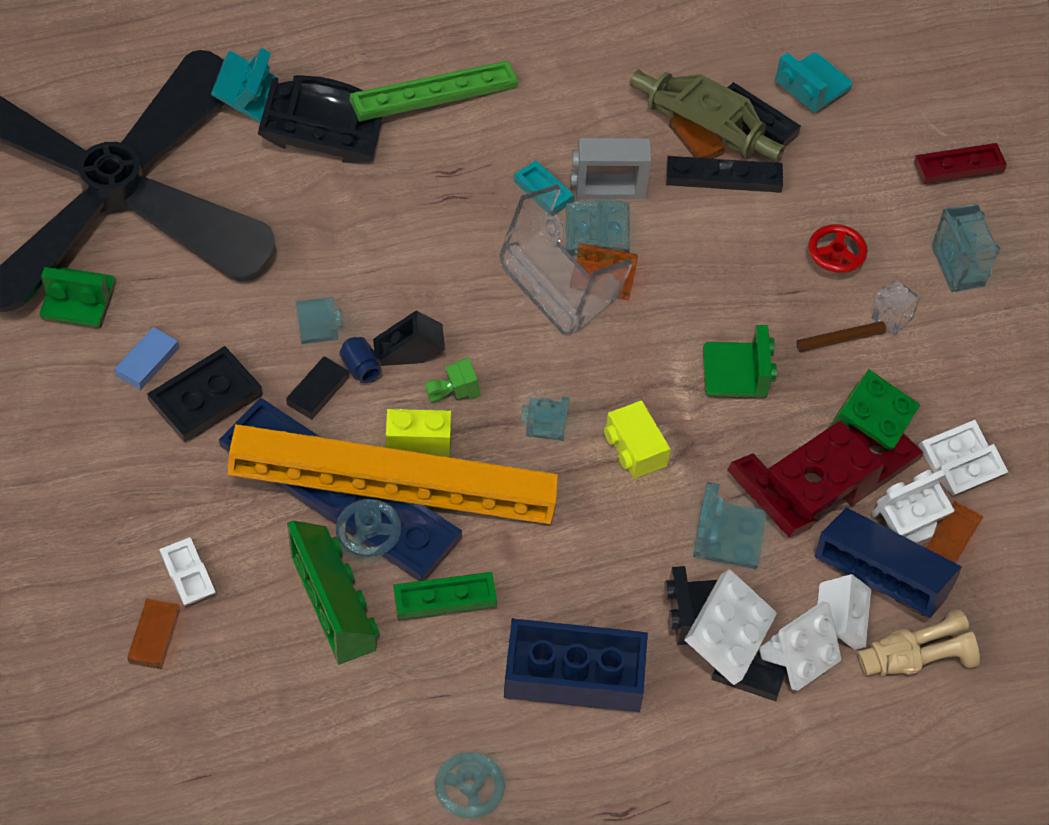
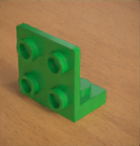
M868 369L854 386L828 428L841 420L849 429L854 426L886 449L892 450L914 417L920 404Z

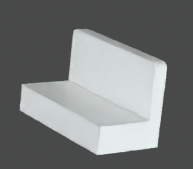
M853 574L821 582L817 604L822 601L830 604L837 638H840L851 648L857 650L866 647L871 589Z

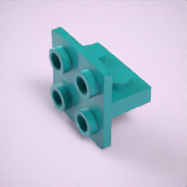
M261 47L252 59L248 61L233 51H229L225 56L211 95L257 122H261L272 79L277 78L269 73L271 66L268 65L271 52Z

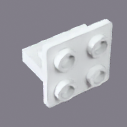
M942 469L935 473L927 470L914 477L915 482L905 486L904 482H900L887 489V495L876 501L878 506L871 512L873 519L883 515L890 530L906 536L950 516L954 509L939 484L946 476L944 470Z
M820 602L781 628L779 633L774 635L770 641L759 647L762 660L787 668L790 686L793 690L799 691L841 661L831 608L828 602Z

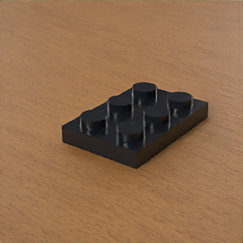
M224 346L147 393V397L158 413L178 436L186 442L262 394V386L229 349Z

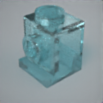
M562 397V402L553 401L548 398H530L529 405L523 404L521 423L527 424L526 436L564 441L569 398Z

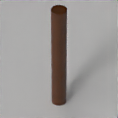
M884 321L799 339L796 341L797 349L801 352L885 333L886 325Z

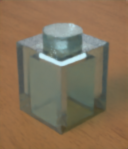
M333 297L296 302L301 344L338 340L337 328L343 327L341 309L334 308Z

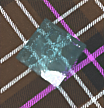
M978 204L943 209L932 243V249L951 292L985 287L987 279L991 275L996 255L1000 251L985 222L984 212L980 210Z

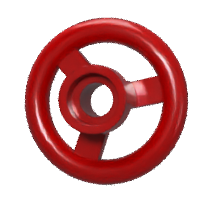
M831 224L823 226L812 234L808 243L809 254L813 261L821 268L830 272L847 273L854 271L867 258L868 249L866 241L856 230L845 225ZM836 233L835 241H832L830 245L817 248L818 241L823 236ZM845 235L856 242L859 249L858 256L847 249V245L844 243Z

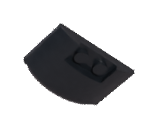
M295 75L293 76V81L279 84V77L272 79L258 135L284 149L287 144L343 157L342 162H365L372 160L382 117L359 122L349 99L350 93L363 90L341 81L317 76Z

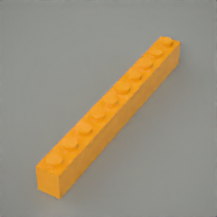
M235 424L229 450L227 475L550 525L556 505L558 474L543 471H533Z

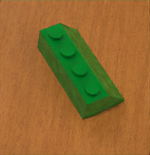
M294 520L287 522L291 558L338 665L376 651V637L380 636L377 624L373 617L367 618L364 611L367 609L364 595L361 590L355 591L352 582H355L354 575L349 563L343 564L340 555H343L338 538L336 536L331 538L326 526Z

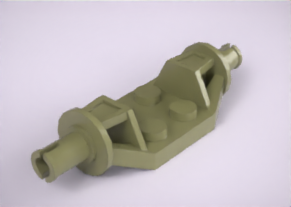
M638 69L632 75L630 86L650 95L648 99V107L650 109H659L673 119L680 114L682 117L705 127L707 130L722 137V145L741 152L742 157L745 159L750 158L755 151L772 159L774 162H778L782 157L785 145L764 136L766 123L760 121L748 98L701 74L672 77V74L665 72L657 80ZM669 90H682L680 93L669 92ZM743 121L751 129L748 136L740 129Z

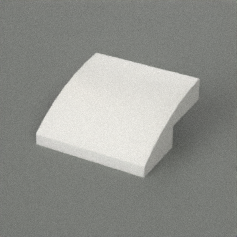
M976 420L926 439L918 444L932 471L935 473L942 469L944 470L946 476L940 482L952 496L1008 473L994 444L988 446Z

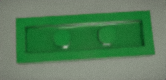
M492 572L393 584L398 620L497 607V595Z

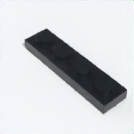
M667 156L666 185L782 193L783 163Z

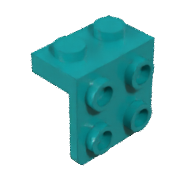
M788 52L782 55L779 59L775 79L776 82L814 113L849 91L853 83L851 79L816 52L811 53L800 61Z

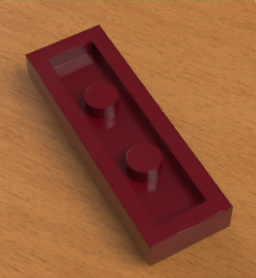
M998 143L916 155L914 160L915 167L923 184L1004 172L1007 166Z
M754 453L731 462L727 471L789 538L812 527L816 519L812 518L809 520L767 476L768 468Z

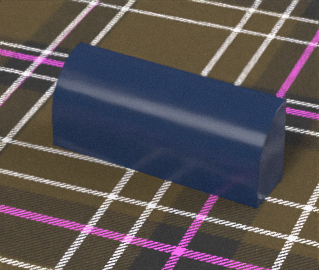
M847 507L821 532L815 555L817 559L848 575L853 574L861 582L929 618L935 614L950 594L962 568L957 563Z

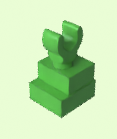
M469 357L445 367L449 380H432L425 383L431 403L442 400L452 391L457 400L466 396L470 400L481 396L478 379Z

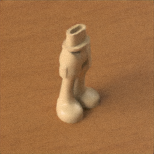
M961 609L950 610L943 621L921 630L910 632L907 628L899 629L882 640L871 643L870 648L857 652L865 676L879 673L881 677L886 676V673L915 674L922 670L923 665L946 657H959L962 664L967 668H974L980 664L976 637L973 631L968 632L969 622ZM946 636L952 638L942 643L920 648V645Z

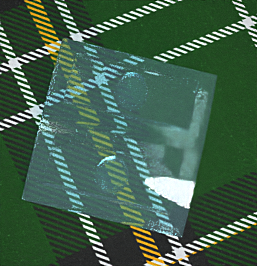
M611 200L567 203L566 252L569 257L597 251L601 258L630 253L629 204L627 202Z

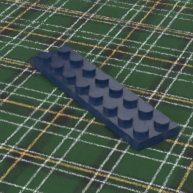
M260 397L219 439L220 447L229 452L235 424L308 436H320ZM274 482L419 581H424L462 538L461 529L424 505Z

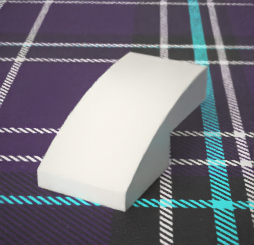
M191 537L159 549L164 565L184 606L216 594Z

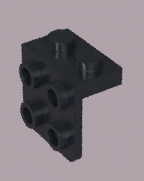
M685 566L672 567L670 579L664 582L666 600H670L672 610H669L670 629L675 630L677 645H688L684 639L718 581L688 582Z

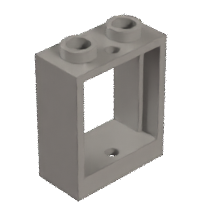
M579 138L578 150H573L572 167L576 169H571V187H576L577 199H646L651 168L650 138ZM587 166H634V174H586Z

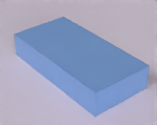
M153 327L115 368L116 376L142 390L179 349L178 341Z

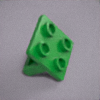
M44 267L41 279L46 296L39 312L40 317L47 320L100 327L116 282L115 276L57 267L56 269Z

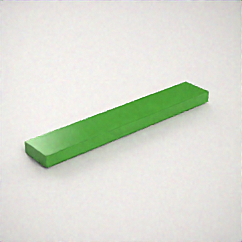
M503 61L350 93L349 100L360 122L517 88L519 81L509 61Z

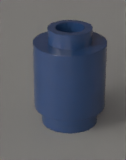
M352 337L343 343L339 355L356 380H359L361 383H370L379 377L382 372L381 362L365 338Z

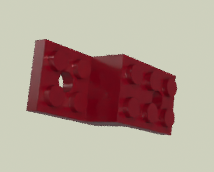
M839 420L768 468L767 476L811 520L841 498L851 507L920 460L923 451L904 433L892 450H888L856 427L850 430ZM873 445H878L882 447L886 453L875 454L870 450L869 447ZM815 473L820 476L821 481L817 483L810 482L806 479L805 475Z

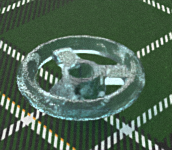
M375 499L359 500L348 505L340 513L336 522V535L340 544L348 552L360 557H376L387 553L397 544L402 531L401 520L397 512L387 503ZM381 512L390 519L391 524H382ZM355 513L357 534L350 540L346 534V523ZM377 534L390 535L381 545L361 547L367 538L374 537Z
M465 752L452 756L443 763L435 778V792L439 802L448 812L461 818L470 819L487 815L498 806L504 795L505 781L501 769L492 759L480 753ZM463 764L458 768L456 775L449 773L456 766ZM492 775L494 779L493 794L486 803L480 805L478 792L482 788L484 780ZM466 780H473L476 783L473 785H467L464 782ZM445 784L457 787L464 795H467L469 808L454 803L446 793Z

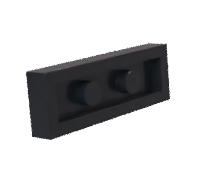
M734 82L727 87L750 100L760 121L766 123L764 136L786 146L799 134L801 125Z

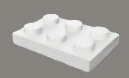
M728 569L720 575L684 640L727 680L735 685L742 681L777 612L733 571Z

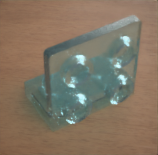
M707 482L693 557L753 569L758 568L767 513L760 509L723 503L724 498L718 497L720 484Z

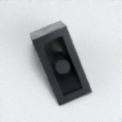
M416 310L373 338L374 352L381 362L380 366L424 363L445 349L443 324Z

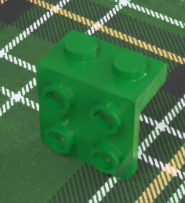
M756 325L752 343L706 342L703 345L705 393L708 396H768L771 382H776L777 377L776 363H771V356H774L775 340L774 338H769L768 325Z

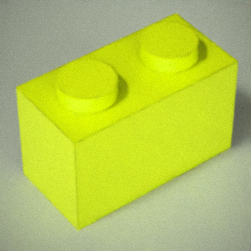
M642 400L608 413L606 427H604L605 437L610 445L614 444L618 451L621 466L625 470L628 469L634 479L668 466L671 448Z
M387 409L386 448L450 457L451 411Z

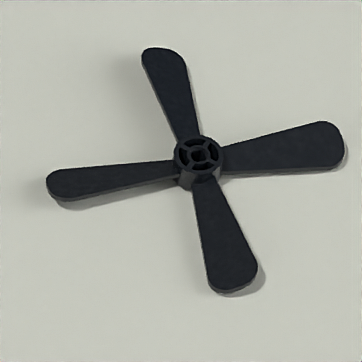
M205 50L192 51L186 55L121 143L103 142L93 145L88 150L78 146L0 96V142L78 175L82 189L81 194L0 265V312L16 310L32 298L43 284L41 275L44 267L55 269L99 212H119L130 208L230 279L247 281L258 276L263 271L275 250L274 234L267 224L143 176V171L225 104L211 95L224 59Z

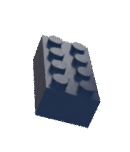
M512 618L504 698L640 712L644 694L648 632Z

